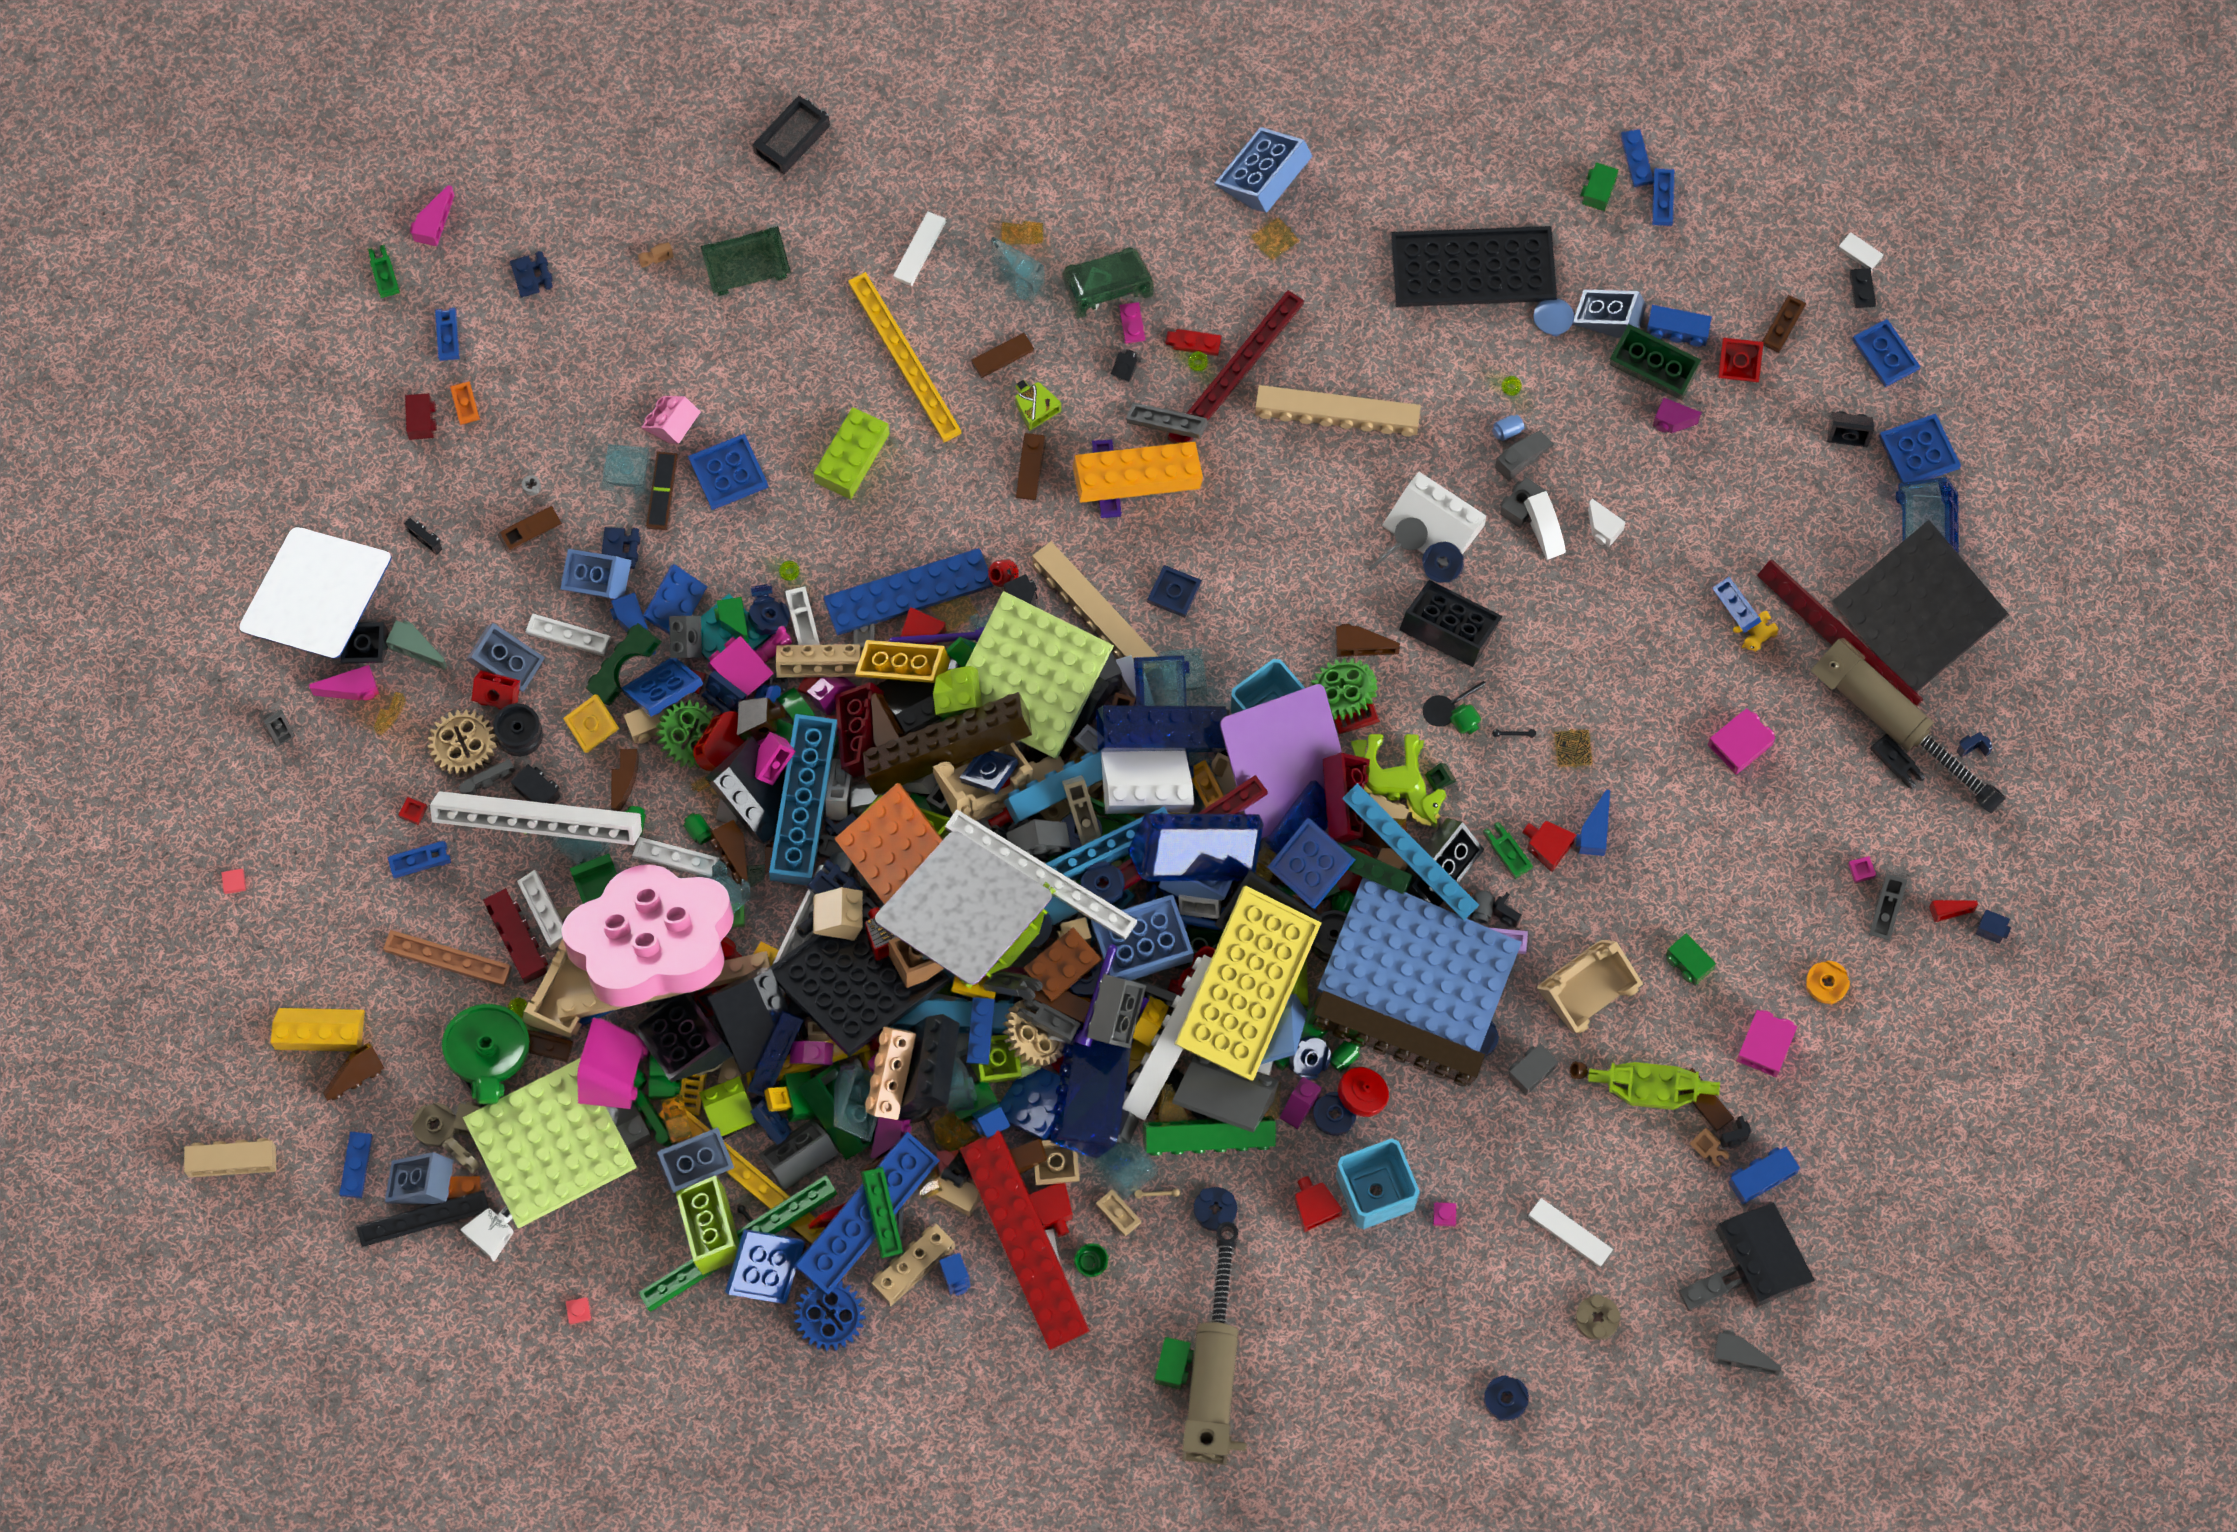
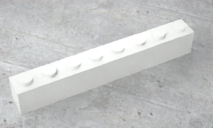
M1203 955L1202 958L1197 957L1192 967L1195 969L1193 976H1187L1182 988L1185 990L1182 996H1176L1172 1007L1175 1008L1172 1015H1166L1161 1024L1165 1028L1161 1035L1158 1033L1155 1035L1151 1043L1154 1046L1151 1054L1146 1052L1140 1063L1144 1067L1140 1073L1135 1072L1130 1082L1133 1084L1130 1093L1125 1091L1120 1100V1103L1123 1104L1122 1109L1130 1111L1133 1115L1144 1121L1183 1048L1174 1044L1212 959L1206 955Z

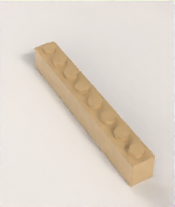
M1259 385L1255 415L1263 419L1273 417L1285 422L1297 420L1303 424L1313 422L1320 423V425L1326 427L1338 425L1344 429L1354 427L1367 432L1378 430L1384 434L1394 432L1409 437L1417 435L1421 405Z
M1052 541L1032 556V567L1039 575L1042 573L1045 576V581L1049 587L1057 589L1062 601L1070 603L1075 615L1079 618L1083 617L1086 621V626L1091 632L1096 631L1100 639L1114 645L1112 650L1116 659L1132 655L1137 675L1148 674L1159 665V656Z

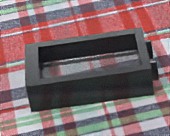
M798 95L752 144L754 154L785 175L830 127L828 113L823 109L819 110L809 99H804Z

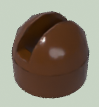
M1576 1061L1571 1064L1570 1076L1573 1079H1583L1587 1076L1586 1064Z

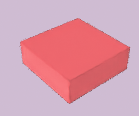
M243 869L221 872L225 894L246 891Z

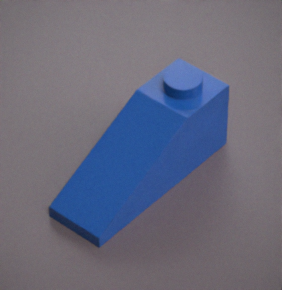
M635 592L611 600L613 608L610 609L613 621L618 620L620 627L626 632L637 623L648 629Z
M1605 790L1582 826L1581 833L1576 836L1575 846L1579 847V854L1605 855L1610 790Z

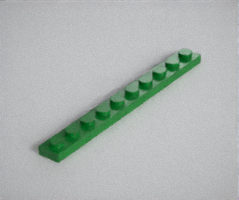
M827 1175L737 1230L739 1243L744 1229L776 1234L837 1196L838 1193ZM692 1258L638 1293L647 1309L651 1312L718 1269L703 1275Z

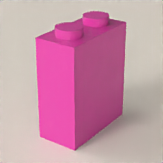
M741 636L737 639L732 637L724 644L726 649L721 653L717 650L708 658L711 662L707 666L712 672L714 670L747 694V696L774 674Z
M1746 708L1710 737L1708 746L1737 775L1770 748L1776 737L1769 727H1765L1760 722V718L1755 712H1751Z
M1757 1010L1736 1061L1777 1077L1798 1026L1793 1025L1794 1023L1788 1019L1774 1017L1769 1011Z

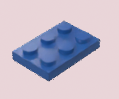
M1888 319L1852 338V341L1884 387L1920 369L1919 363Z
M673 564L667 571L643 618L670 635L669 616H692L708 586Z

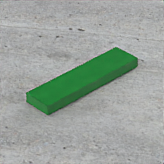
M883 1167L860 1172L880 1258L903 1253Z

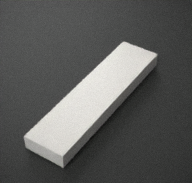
M931 212L926 213L893 275L894 280L912 287L946 223V218Z
M533 613L525 631L528 635L603 657L611 640L609 635Z
M642 837L638 838L632 855L635 859L714 879L720 861L719 857Z
M533 870L517 882L549 947L553 950L559 946L563 939V922L538 872Z
M1542 1198L1528 1215L1534 1222L1599 1268L1613 1251L1607 1244Z

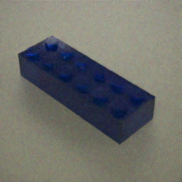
M1103 705L1096 710L1098 752H1222L1226 750L1220 728L1221 720L1226 717V706Z

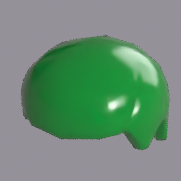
M1089 1243L1082 1246L1076 1252L1074 1265L1076 1270L1084 1277H1095L1106 1270L1109 1257L1102 1246Z

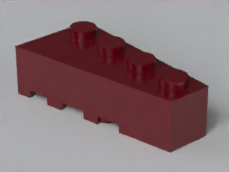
M872 682L835 695L841 769L854 778L865 774L863 752L876 747L873 735L871 695L874 693L884 694V691Z
M1342 752L1323 759V773L1329 836L1336 842L1347 843L1363 837L1364 821L1342 798L1357 783L1364 789V784L1368 783L1366 767L1369 766L1370 759Z
M506 888L483 899L487 911L524 984L547 973L546 966L549 964L544 954L539 955L537 948L540 946L535 936L530 937L528 930H530L529 924L525 918L521 919L519 915L521 909L517 901H512Z

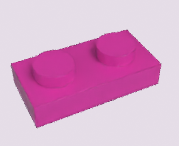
M1139 302L1119 305L1125 344L1145 341Z

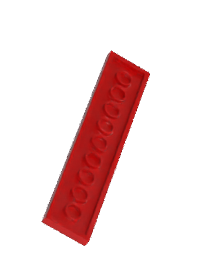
M998 1130L995 1135L989 1138L985 1136L960 1148L1049 1350L1091 1332L1001 1131Z

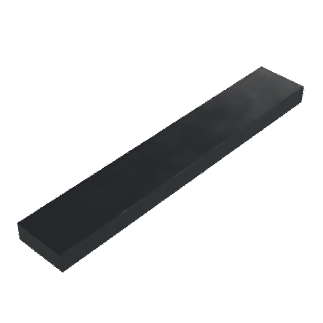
M485 1190L449 1199L447 1202L431 1204L356 1225L361 1247L479 1215L489 1208Z

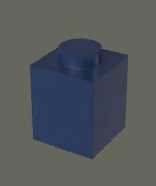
M1986 909L1975 934L2000 944L2003 938L2007 939L2011 930V927L2008 926L2010 919Z

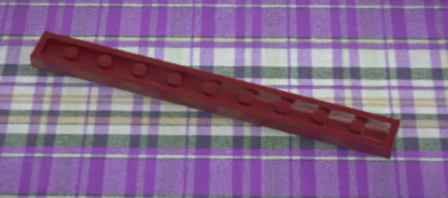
M1287 290L1186 414L1207 418L1208 421L1304 305V300ZM1169 433L1168 440L1174 444L1191 442L1194 439L1174 433Z
M1769 560L1757 576L1832 646L1838 639L1845 638L1866 657L1864 660L1914 705L1918 707L1924 700L1774 560Z
M1254 775L1118 866L1117 868L1121 870L1124 877V890L1266 796L1268 791L1258 777ZM1100 879V883L1097 886L1105 888L1109 881L1105 882L1104 879Z

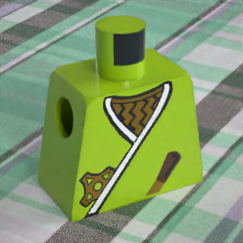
M1022 380L1016 384L1015 388L1019 394L1015 396V404L1029 431L1061 412V402L1040 382L1029 386L1025 380Z

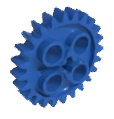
M840 1281L838 1286L836 1285L830 1292V1294L836 1296L837 1303L828 1305L825 1302L826 1294L813 1283L814 1290L807 1287L806 1292L808 1295L800 1294L803 1302H796L795 1304L800 1308V1310L794 1311L795 1315L800 1316V1318L794 1320V1323L801 1324L797 1332L804 1331L802 1340L809 1337L808 1345L810 1346L816 1342L817 1350H819L821 1345H825L826 1352L830 1346H833V1349L837 1351L838 1344L846 1348V1340L853 1343L852 1335L859 1337L860 1334L856 1328L862 1329L864 1325L859 1323V1320H865L866 1316L860 1315V1312L864 1311L865 1307L858 1306L862 1302V1298L855 1299L854 1297L858 1292L850 1293L851 1285L843 1288V1281ZM816 1300H820L828 1312H835L833 1317L843 1327L842 1331L837 1328L831 1318L825 1319L826 1312L816 1303ZM812 1308L818 1309L820 1312V1317L816 1320L808 1316V1311ZM848 1311L851 1314V1320L848 1322L841 1321L839 1318L840 1312ZM830 1325L834 1328L835 1333L830 1337L825 1336L822 1328Z

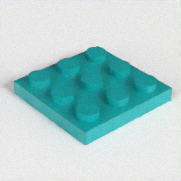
M727 594L721 600L730 599L733 597L730 594ZM717 604L701 616L702 655L709 662L711 661L708 658L717 650L721 653L726 649L724 644L732 637L737 639L721 627L720 620L716 621L714 609L718 608ZM744 609L749 643L747 644L755 651L770 638V635L757 634L755 628L751 626L748 620V612Z

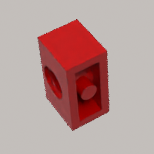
M480 670L473 681L471 701L478 702V704L483 706L498 707L501 710L507 705L518 702L520 680Z

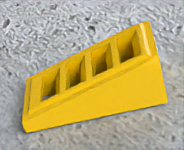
M706 1073L702 1076L695 1074L682 1079L679 1104L694 1116H700L702 1100L699 1092L704 1091ZM689 1077L700 1078V1080H689ZM687 1086H697L698 1090L688 1089ZM686 1094L696 1095L697 1099L687 1098ZM684 1103L696 1104V1108L684 1106Z

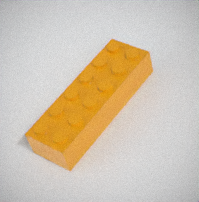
M1195 441L1079 454L1074 456L1073 472L1080 503L1200 489L1203 479Z

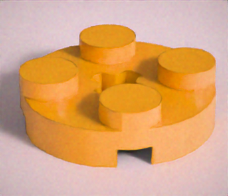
M1834 961L1814 964L1806 977V990L1812 998L1824 1004H1834L1843 999L1850 986L1846 969ZM1831 978L1833 986H1825L1822 979L1827 980Z

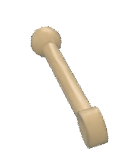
M1176 1188L1172 1191L1155 1192L1136 1190L1134 1195L1137 1199H1141L1143 1196L1162 1195L1178 1197L1180 1190Z

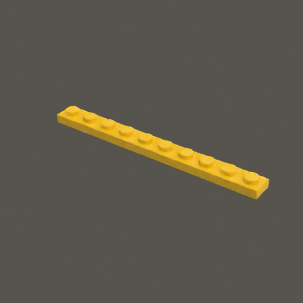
M864 272L848 280L850 288L943 443L961 435L960 427L867 273Z
M674 1099L658 1114L662 1120L686 1140L710 1131L708 1127ZM724 1142L734 1166L733 1169L726 1171V1173L770 1210L790 1198L788 1194ZM810 1213L789 1225L811 1244L825 1229H809L808 1224L815 1219Z

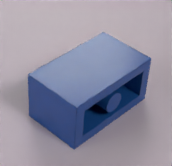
M995 1102L971 1114L974 1118L971 1123L976 1133L978 1132L979 1135H984L987 1138L995 1135L998 1130L1002 1131L1010 1127L1002 1108Z
M957 1253L939 1260L941 1272L950 1295L955 1293L957 1296L968 1291L967 1288L971 1286L961 1254Z

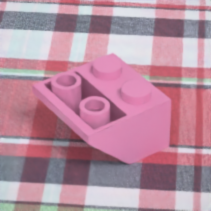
M663 396L656 402V407L652 413L647 415L645 423L641 428L668 443L679 444L700 414V411L685 396Z

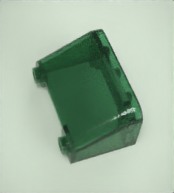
M779 226L719 241L715 244L700 246L712 293H717V296L729 294V289L775 278L776 281L788 278L787 274L791 273Z
M1132 247L1078 265H1068L1062 272V279L1077 319L1087 316L1086 311L1089 308L1095 310L1096 304L1133 294L1134 298L1138 297V294H1142L1144 299L1154 296L1152 277L1140 253Z

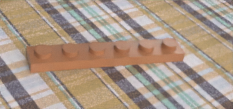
M390 930L383 947L384 952L505 987L512 969L509 964Z

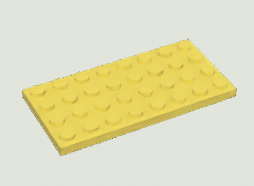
M1243 886L1174 1045L1249 1081H1253L1321 922L1252 888Z

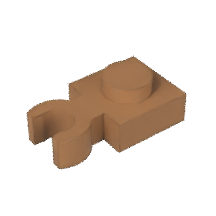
M669 242L657 244L654 248L650 249L651 252H644L638 255L641 268L647 267L653 262L657 264L674 257Z
M1706 1127L1690 1142V1145L1704 1159L1710 1155L1713 1164L1717 1167H1720L1722 1164L1718 1160L1719 1155H1722L1725 1159H1728L1730 1156L1726 1150L1718 1148L1721 1142Z

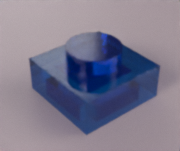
M772 583L751 586L752 597H769V594H773Z

